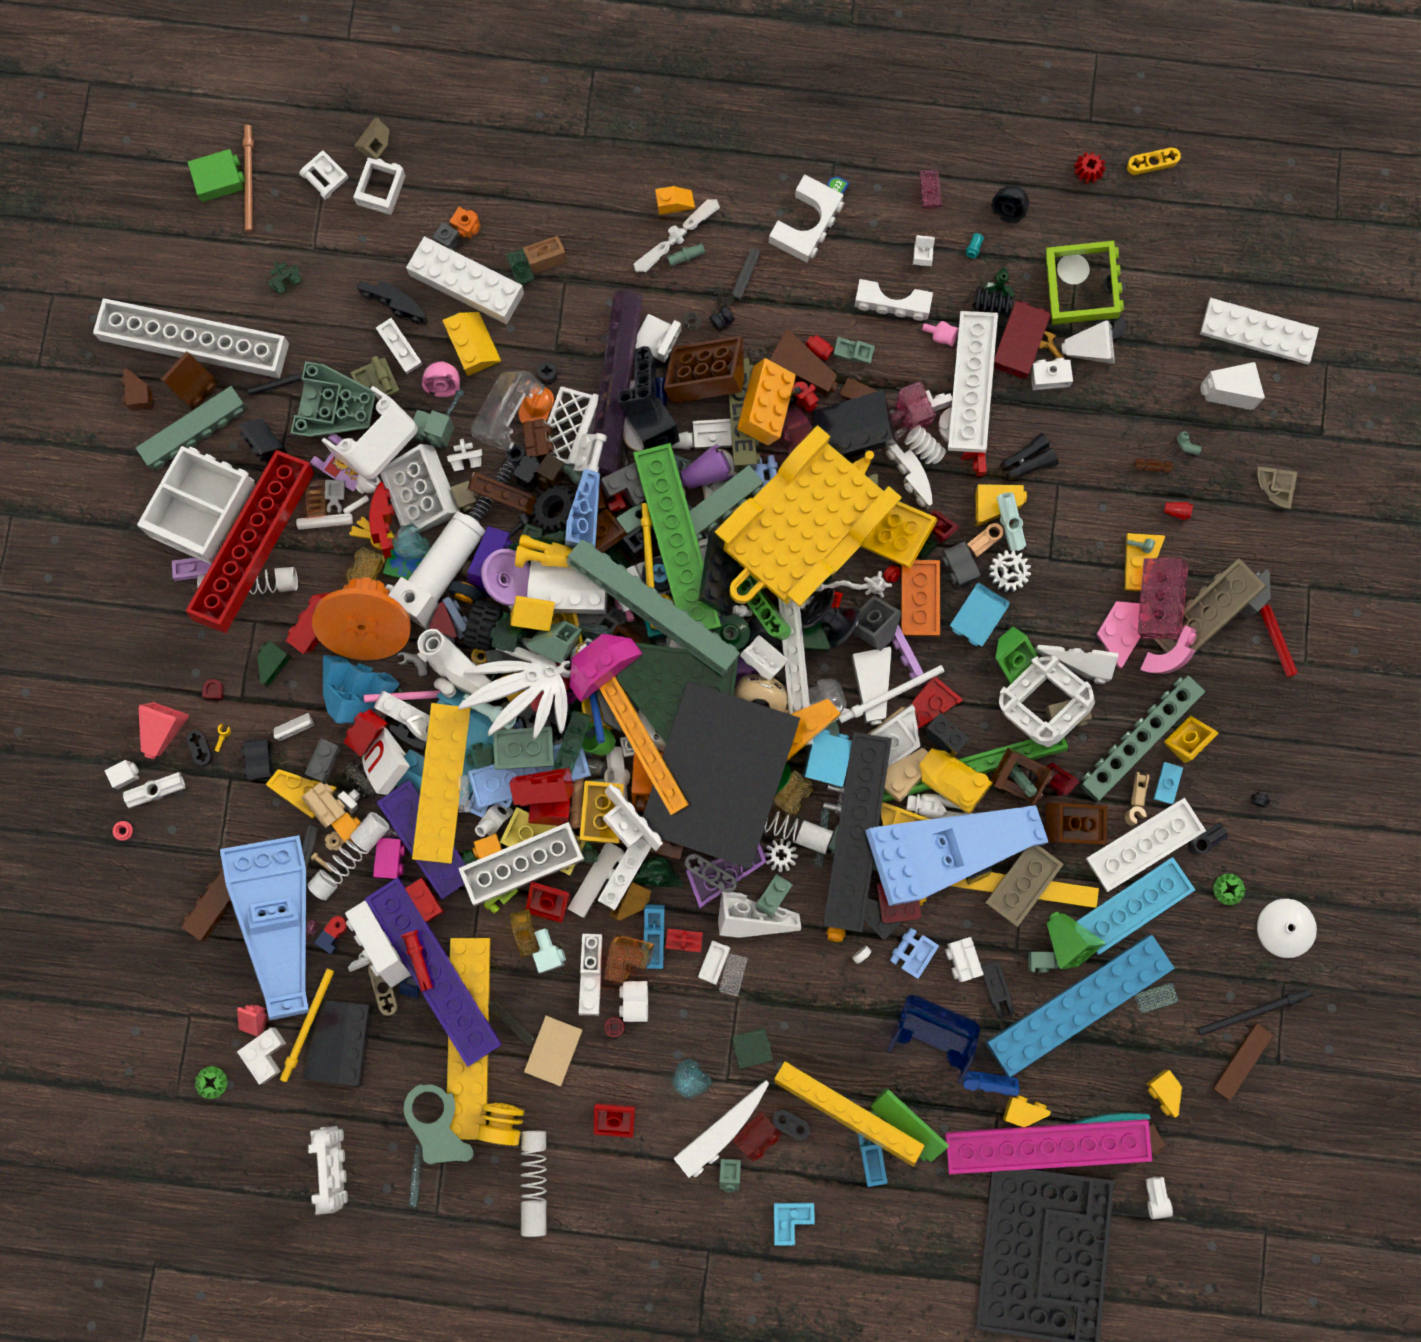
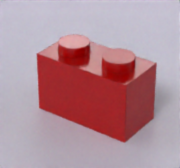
M371 709L364 713L360 712L355 717V724L347 730V737L344 740V743L360 757L367 753L368 748L387 725V722Z
M420 878L405 888L425 922L429 923L445 913L425 879Z

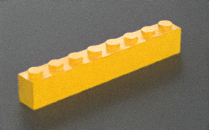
M787 1062L783 1063L774 1078L775 1084L913 1167L925 1147L922 1143Z

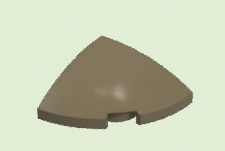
M1258 467V481L1261 489L1266 492L1273 503L1291 509L1298 472Z

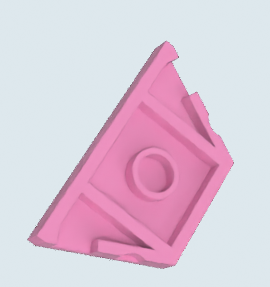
M1116 601L1096 635L1105 645L1107 652L1119 653L1116 666L1119 669L1125 664L1158 608L1157 605Z

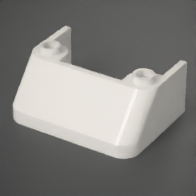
M374 386L370 389L379 400L376 410L382 416L357 442L347 438L342 440L337 446L325 438L322 439V442L335 458L367 480L375 478L418 431V426L414 420L393 399Z

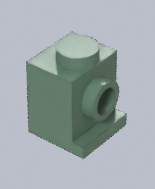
M1028 952V972H1035V968H1037V972H1049V968H1058L1055 952Z

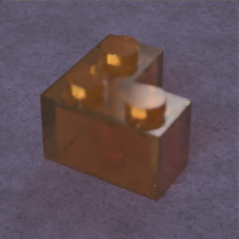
M616 935L610 943L604 979L624 983L629 976L631 966L646 969L651 963L654 944Z

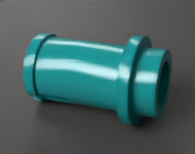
M974 233L969 247H966V256L974 259L979 256V249L984 240L981 234Z

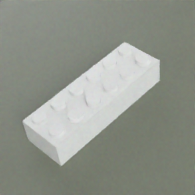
M423 237L406 267L409 276L506 325L524 295L521 284L426 237Z
M567 822L458 869L472 904L477 906L585 859L571 824Z

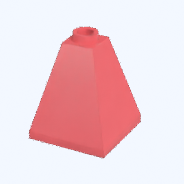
M155 702L141 704L139 706L141 752L145 753L144 756L151 759H156V756H160L184 725L189 714Z

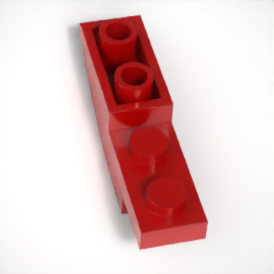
M380 482L372 498L369 526L373 544L381 543L385 559L392 557L391 550L394 549L392 538L387 536L388 533H391L389 524L392 523L391 516H394L392 504L388 505V500H391L389 488L385 489L384 483Z

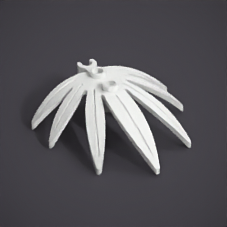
M521 638V642L527 647L531 639ZM498 645L496 650L531 663L496 661L465 670L463 675L520 673L505 676L485 685L466 698L459 705L458 709L461 710L484 704L525 689L526 691L512 700L496 718L488 731V735L491 736L517 717L543 691L544 694L535 717L533 739L538 737L547 720L553 695L555 696L556 721L559 732L562 734L567 717V694L561 676L570 677L571 670H565V668L569 667L570 661H564L560 666L556 667L555 662L550 660V658L534 652L529 647L527 648L530 651L516 646Z

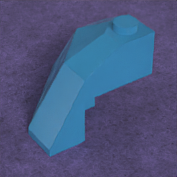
M323 656V696L327 712L336 723H354L355 717L360 712L364 713L369 709L375 712L377 709L373 707L376 702L364 703L363 696L381 694L382 691L393 693L399 686V682L392 675L385 672H372L373 668L358 663L357 666L353 665L345 657Z

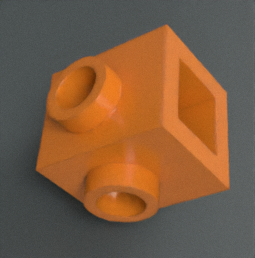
M458 207L449 221L451 227L457 230L462 238L466 236L471 239L480 229L478 215L471 210L466 211L461 207Z

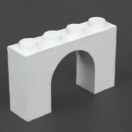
M804 174L796 188L795 198L814 207L820 215V222L811 230L799 231L777 221L769 235V243L808 263L810 258L815 257L818 251L816 247L819 242L823 243L827 235L825 232L828 227L831 228L836 219L834 216L836 212L840 213L844 202H842L843 194Z

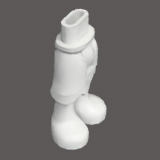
M917 794V796L908 795L906 810L914 811L915 814L932 819L968 815V813L946 811L945 807L960 808L941 795L923 794L921 797L920 794Z

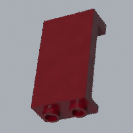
M1016 301L996 352L993 368L1026 380L1051 313H1048L1043 308L1031 307L1026 302Z

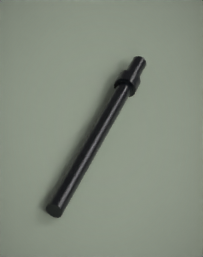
M1309 989L1295 994L1293 992L1286 994L1284 998L1197 1028L1198 1033L1201 1036L1285 1005L1292 1006L1297 1004L1299 1000L1311 997V992Z

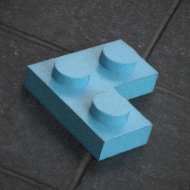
M814 1202L774 1203L775 1245H795L794 1224H815Z

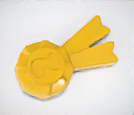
M362 516L361 520L356 522L361 528L352 526V531L349 535L371 539V544L375 548L382 550L381 543L373 544L369 522ZM390 530L391 533H388L387 536L388 538H392L393 542L394 536L392 531Z

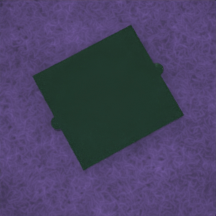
M765 1028L732 1036L735 1047L734 1054L737 1056L740 1069L773 1061L770 1049L771 1043L768 1041Z

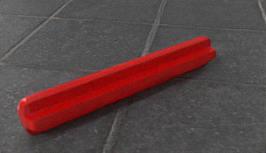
M1269 604L1264 605L1260 609V613L1287 677L1297 674V669Z

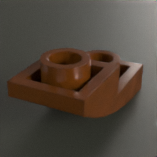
M848 378L840 395L851 400L877 391Z

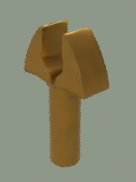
M1044 331L1043 336L1047 339V342L1041 340L1038 350L1041 351L1043 348H1046L1056 359H1065V356L1053 344L1056 335Z

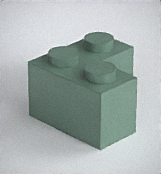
M417 410L413 420L418 426V431L413 438L420 442L426 440L437 448H441V446L447 448L455 428L451 418L433 410L431 414Z

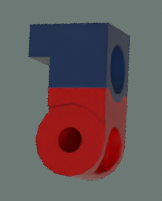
M340 916L333 917L317 938L315 944L329 954L334 955L338 949L334 944L340 935L344 934L349 928L346 923L347 920Z

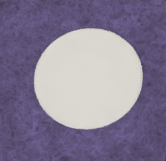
M1081 255L1064 256L1058 263V275L1068 284L1082 283L1089 275V264Z

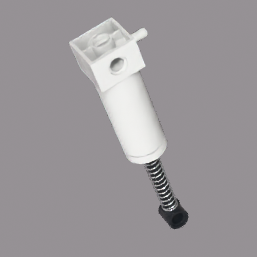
M513 444L508 447L506 451L507 457L504 460L505 464H503V468H500V472H497L498 475L495 476L494 480L504 484L508 483L507 480L513 475L516 467L520 466L519 463L523 456H526V452L519 444ZM481 496L482 498L475 504V508H472V512H469L470 515L456 512L408 581L401 577L394 587L390 584L385 587L390 591L388 596L403 606L410 620L427 630L439 605L437 602L483 538L485 530L480 526L479 520L482 519L483 514L485 515L486 510L488 511L491 503H494L493 500Z

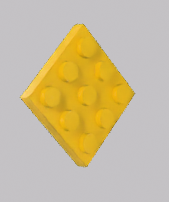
M898 502L871 531L861 547L910 569L938 520L934 516Z

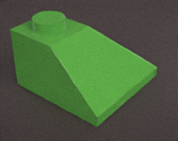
M1015 627L1010 628L999 638L996 660L1009 683L1012 684L1032 664L1031 660L1037 657L1028 637Z

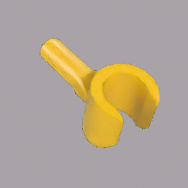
M220 724L218 726L220 736L215 751L219 752L225 737L230 736L231 729L229 726L224 733L222 732L224 725Z

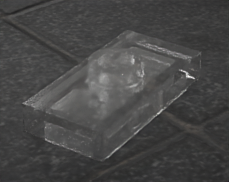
M731 953L728 954L719 992L738 996L748 958Z

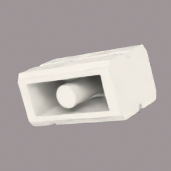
M971 937L947 944L948 948L945 949L948 960L953 962L954 967L951 970L954 979L963 982L984 975Z

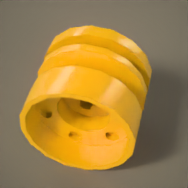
M504 1103L483 1104L482 1109L491 1112V1114H481V1118L488 1120L489 1125L479 1126L477 1139L496 1144L519 1145L521 1131L514 1129L513 1125L522 1124L523 1120L514 1118V1116H524L525 1110Z

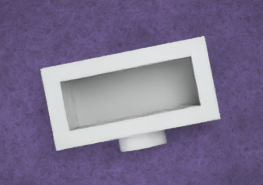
M1064 358L1054 359L1050 362L1038 360L1032 364L1030 369L1033 390L1070 387L1073 382L1070 360H1064Z

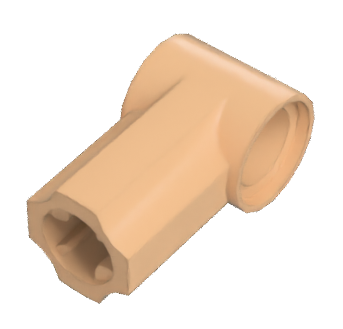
M990 524L983 532L966 544L969 551L977 558L1000 540L1003 535V529L999 524ZM995 529L998 532V537H991L989 530Z

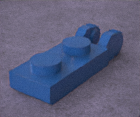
M966 1071L962 1075L963 1086L966 1089L974 1091L979 1088L986 1092H999L1007 1096H1018L1019 1094L1017 1078L974 1071Z

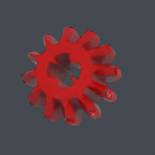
M1094 151L1090 155L1085 152L1083 156L1077 158V162L1074 164L1076 169L1074 173L1075 175H1080L1079 181L1085 179L1087 184L1091 180L1094 184L1097 179L1100 180L1106 167L1104 166L1105 160H1100L1101 154L1094 156Z

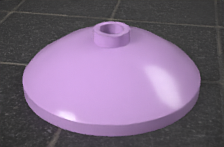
M499 549L485 559L481 572L482 581L486 591L494 600L504 605L513 606L516 596L527 597L530 564L526 561L523 568L515 567L516 551Z

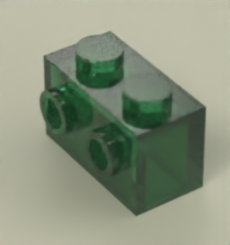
M504 612L501 619H497L495 627L492 628L490 638L493 639L492 647H496L501 651L515 652L523 636L524 627L511 626L509 613Z

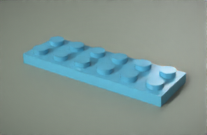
M1171 857L1076 922L1105 942V945L1096 952L1097 955H1100L1195 891V888L1175 859Z

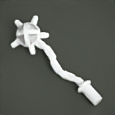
M879 571L878 575L871 579L865 577L864 580L868 582L860 585L841 580L828 585H823L822 583L815 591H822L825 588L833 589L842 585L856 590L868 589L865 592L866 595L872 592L879 594L883 598V591L886 587H892V584L886 583L882 578V572Z

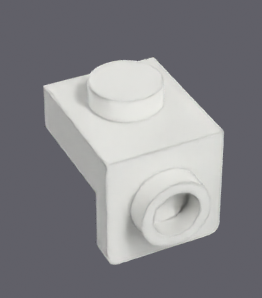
M916 236L913 264L932 266L934 237Z

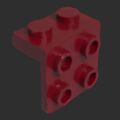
M879 880L880 884H875L876 892H878L881 918L884 923L921 918L919 901L889 906L881 880Z

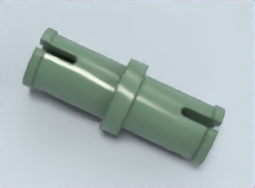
M701 242L687 249L684 247L682 251L668 255L667 258L671 267L684 261L689 262L691 261L690 259L706 254Z

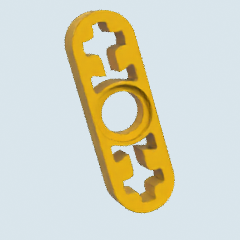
M1167 148L1135 155L1130 158L1127 170L1133 175L1174 167L1180 160L1181 154L1176 148ZM1169 154H1171L1172 157H1175L1174 160L1168 158ZM1155 157L1158 160V164H1150L1149 158ZM1134 162H1136V164L1139 165L1138 168H1136V166H1132Z

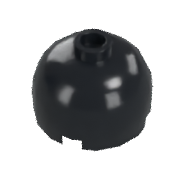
M1008 185L996 193L992 200L991 208L995 215L997 213L1002 216L1000 217L1002 221L1018 223L1021 219L1025 218L1030 201L1028 194L1022 188Z

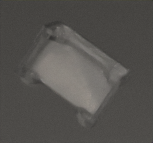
M525 370L502 372L471 426L472 436L479 442L510 452L514 445L509 438V434L513 433V430L509 427L510 422L524 397L532 398L533 393L541 395L545 386L530 372Z

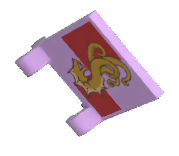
M330 434L328 437L329 441L335 445H338L343 440L337 434ZM332 453L325 462L316 456L313 457L311 463L314 467L335 480L345 481V487L352 492L355 491L358 473L335 458Z

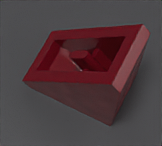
M440 602L429 628L437 629L447 638L458 641L460 639L444 602Z

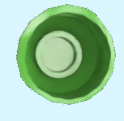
M594 723L587 724L580 735L583 750L598 756L610 754L615 747L616 740L614 734L608 729H603L605 742L597 743L596 733L592 739L586 737L587 732L595 727Z

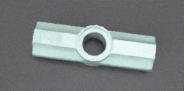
M1012 492L1000 494L997 497L1001 514L1000 523L1004 526L1009 550H1022L1026 546L1022 530L1023 521L1019 517L1014 494ZM1014 519V522L1009 525L1010 520Z

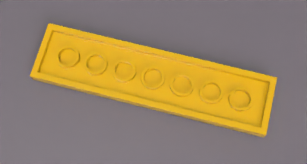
M431 703L412 859L452 863L470 708L459 710V706Z

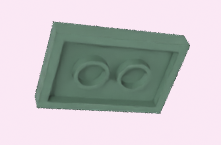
M543 727L536 739H533L534 728L506 729L495 732L493 734L495 770L554 766L552 727Z

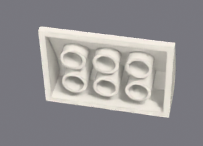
M420 444L390 462L380 472L385 488H389L391 503L405 537H410L452 519L456 512H460L434 446Z
M531 561L527 590L528 598L554 601L553 613L607 614V592L574 568H570V566L566 568L542 566L541 562Z

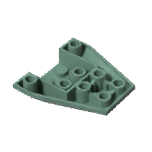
M305 361L302 375L304 387L298 416L294 415L291 434L315 437L369 429L376 397L372 390L324 364Z

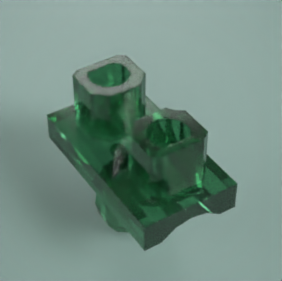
M523 248L506 254L517 283L523 285L535 280Z
M276 261L273 262L275 268L269 272L272 276L278 272L279 275L269 280L268 284L279 295L288 290L282 282L289 277L293 285L302 281L296 264L283 272L282 270L288 267L286 262L280 265Z

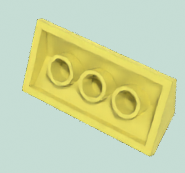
M516 807L500 843L510 847L558 826L528 823L529 813ZM575 835L580 849L583 851L586 842L580 841V837ZM576 864L560 871L571 875Z

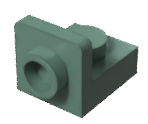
M721 1159L720 1190L729 1193L739 1190L741 1160Z

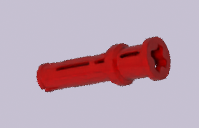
M414 930L401 935V938L405 941L406 954L411 957L422 992L433 988L422 955L423 946H420L418 930Z

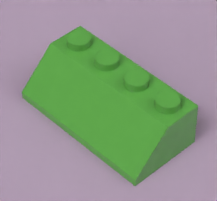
M884 1088L869 1105L872 1108L871 1113L880 1119L883 1118L888 1124L925 1145L919 1156L923 1161L928 1159L932 1162L948 1148L949 1145L888 1089Z

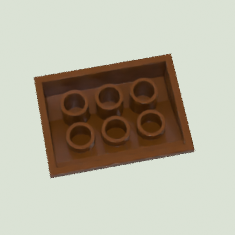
M742 335L673 347L664 384V390L671 402L677 403L742 392L744 382Z

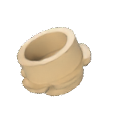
M336 831L331 832V834L325 837L326 847L329 850L334 849L337 851L344 843Z

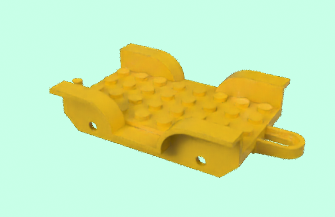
M817 425L792 451L779 468L777 474L753 499L749 498L741 504L715 531V534L725 542L723 550L744 567V570L733 580L730 586L729 593L735 602L740 604L748 603L763 588L767 587L786 605L793 601L800 607L830 575L833 576L859 549L876 525L902 498L889 486L883 491L865 475L874 457L872 451H867L865 457L850 463L828 444L830 435ZM751 575L758 583L746 595H739L737 588Z

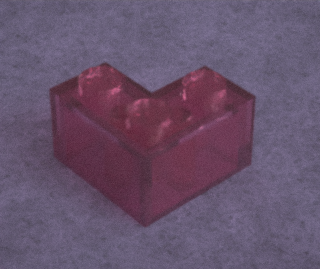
M799 407L787 411L782 429L786 441L790 443L788 451L791 454L812 431L809 420Z

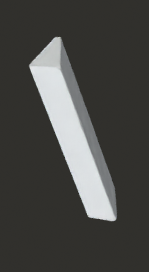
M612 843L604 845L567 909L583 918L586 917L603 888L607 876L617 864L618 857L622 851L624 852L623 849Z

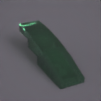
M577 710L573 711L553 770L570 768L572 776L592 719L591 715Z

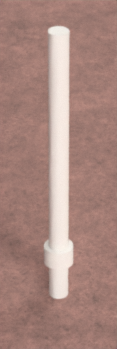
M942 665L860 706L851 707L850 711L838 717L839 721L843 723L853 717L858 718L863 715V712L943 673Z

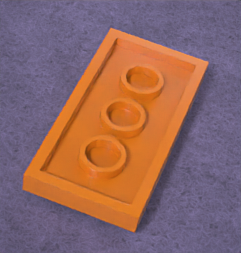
M915 560L910 569L901 565V631L904 636H940V560Z

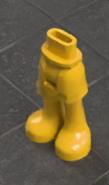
M521 535L519 546L516 550L515 567L523 568L526 561L541 562L542 566L566 568L570 566L567 564V558L574 548L555 542L547 544L532 539L527 535Z

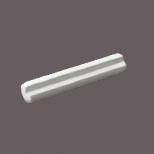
M350 513L299 518L296 520V526L299 530L353 524V517Z

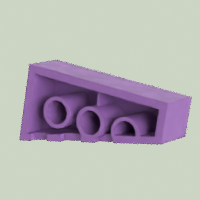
M759 843L751 869L720 858L712 859L709 862L731 874L738 882L766 863V859ZM704 862L703 865H696L700 868L698 873H702V869L707 863ZM709 867L705 871V876L709 879L714 878L717 874L716 869L713 867ZM686 869L700 908L723 892ZM720 872V876L715 883L718 884L720 880L724 883V888L731 887L733 885L731 883L732 879H723L722 876L724 874Z

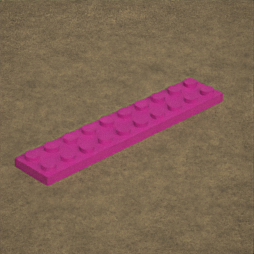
M1148 1119L945 1132L946 1143L949 1145L947 1148L949 1174L1152 1161Z

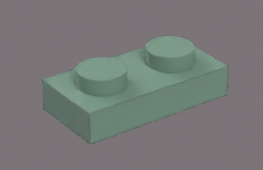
M776 874L756 904V907L772 917L793 884Z

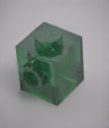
M482 742L471 745V749L467 750L466 760L473 769H479L495 763L492 743L484 745Z

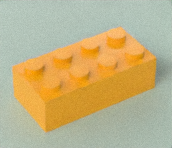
M766 358L754 365L737 430L766 445H770L781 437L796 374Z

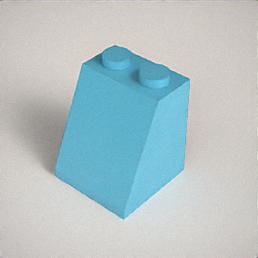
M978 582L950 625L952 631L960 636L962 634L969 638L968 641L975 646H983L1007 610L1010 602Z
M825 729L813 738L814 744L809 747L802 776L843 787L852 743L851 740H848L849 736L838 733L837 737L832 736L830 731Z

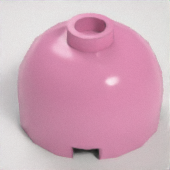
M432 363L423 374L422 387L427 393H430V391L434 392L437 397L453 396L456 390L459 391L460 389L459 373L449 363Z

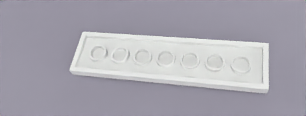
M960 312L948 443L949 451L986 453L998 313Z

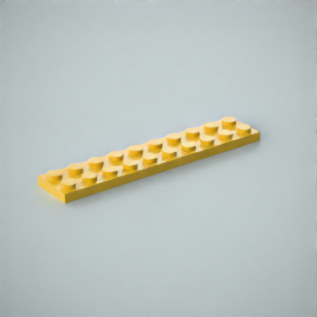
M450 938V961L489 1022L491 938ZM448 1036L447 1094L452 1093L455 1100V1112L450 1124V1130L459 1139H477L479 1126L487 1125V1120L481 1118V1114H487V1111L482 1108L483 1104L488 1102V1054L467 1067Z

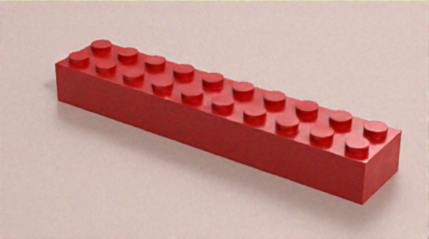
M277 450L274 452L186 609V613L192 621L225 634L227 633L314 475L309 462Z

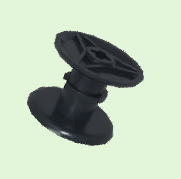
M826 588L820 591L808 604L803 613L801 623L803 628H811L819 622L822 623L823 628L827 629L828 627L830 630L827 640L829 646L835 648L846 641L856 628L860 619V610L852 607L841 614L837 607H832L834 591L832 588Z

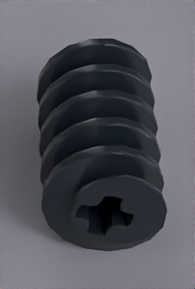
M978 286L972 306L976 304V310H978L982 305L984 312L990 307L991 313L997 309L998 315L1005 311V317H1007L1013 297L1010 299V293L1003 297L1002 291H999L996 296L994 289L988 294V288L986 287L981 292V286Z

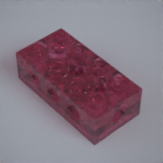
M1144 558L1138 634L1143 638L1179 639L1183 630L1188 563L1183 558Z

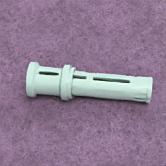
M465 694L463 698H468L470 694ZM488 703L469 707L488 716L492 722L503 711L501 706L494 707ZM516 717L505 725L504 728H512L516 722Z

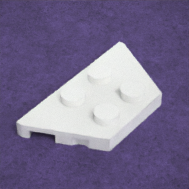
M913 704L869 734L892 738L888 766L903 759L920 747Z

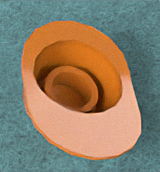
M544 386L530 388L519 408L520 421L522 423L537 419H544L546 421L553 407V393Z

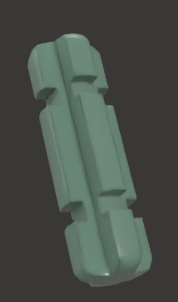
M1014 765L1009 775L1022 790L1025 789L1024 792L1028 797L1035 796L1037 788L1023 772H1020L1019 767Z

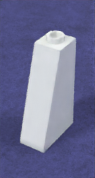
M891 647L883 648L881 651L876 649L852 655L861 705L888 692ZM887 701L863 712L865 724L870 723L871 726L882 724V721L886 718Z

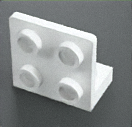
M648 314L632 343V347L638 349L642 346H647L651 349L654 358L665 363L681 333V323L674 320L671 325Z

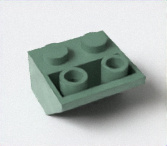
M567 621L551 625L550 631L539 630L528 642L527 647L536 653L550 658L553 662L562 664L576 646L582 629Z

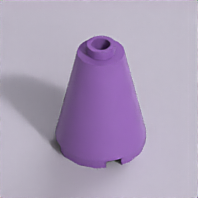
M718 443L681 471L682 476H680L683 487L687 486L691 489L730 480L734 477V474H729L731 466L723 450L718 451L717 449L720 447Z

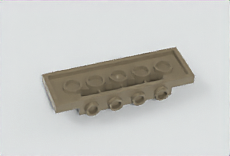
M1238 558L1223 573H1218L1208 587H1203L1194 600H1189L1180 613H1175L1169 619L1170 622L1153 639L1168 653L1176 646L1186 625L1196 629V639L1192 645L1190 644L1189 648L1197 651L1267 586Z

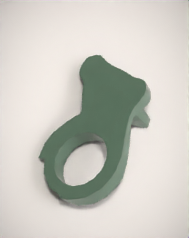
M432 1084L418 1085L409 1092L404 1102V1116L421 1142L424 1161L428 1164L469 1161L473 1157L472 1147L469 1144L463 1143L450 1130V1124L455 1112V1100L452 1093L447 1094L442 1088ZM423 1092H434L442 1098L444 1111L442 1116L435 1122H420L413 1114V1101Z

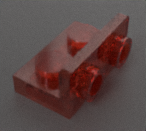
M761 1112L733 1141L753 1162L760 1159L769 1146L777 1143L781 1133Z

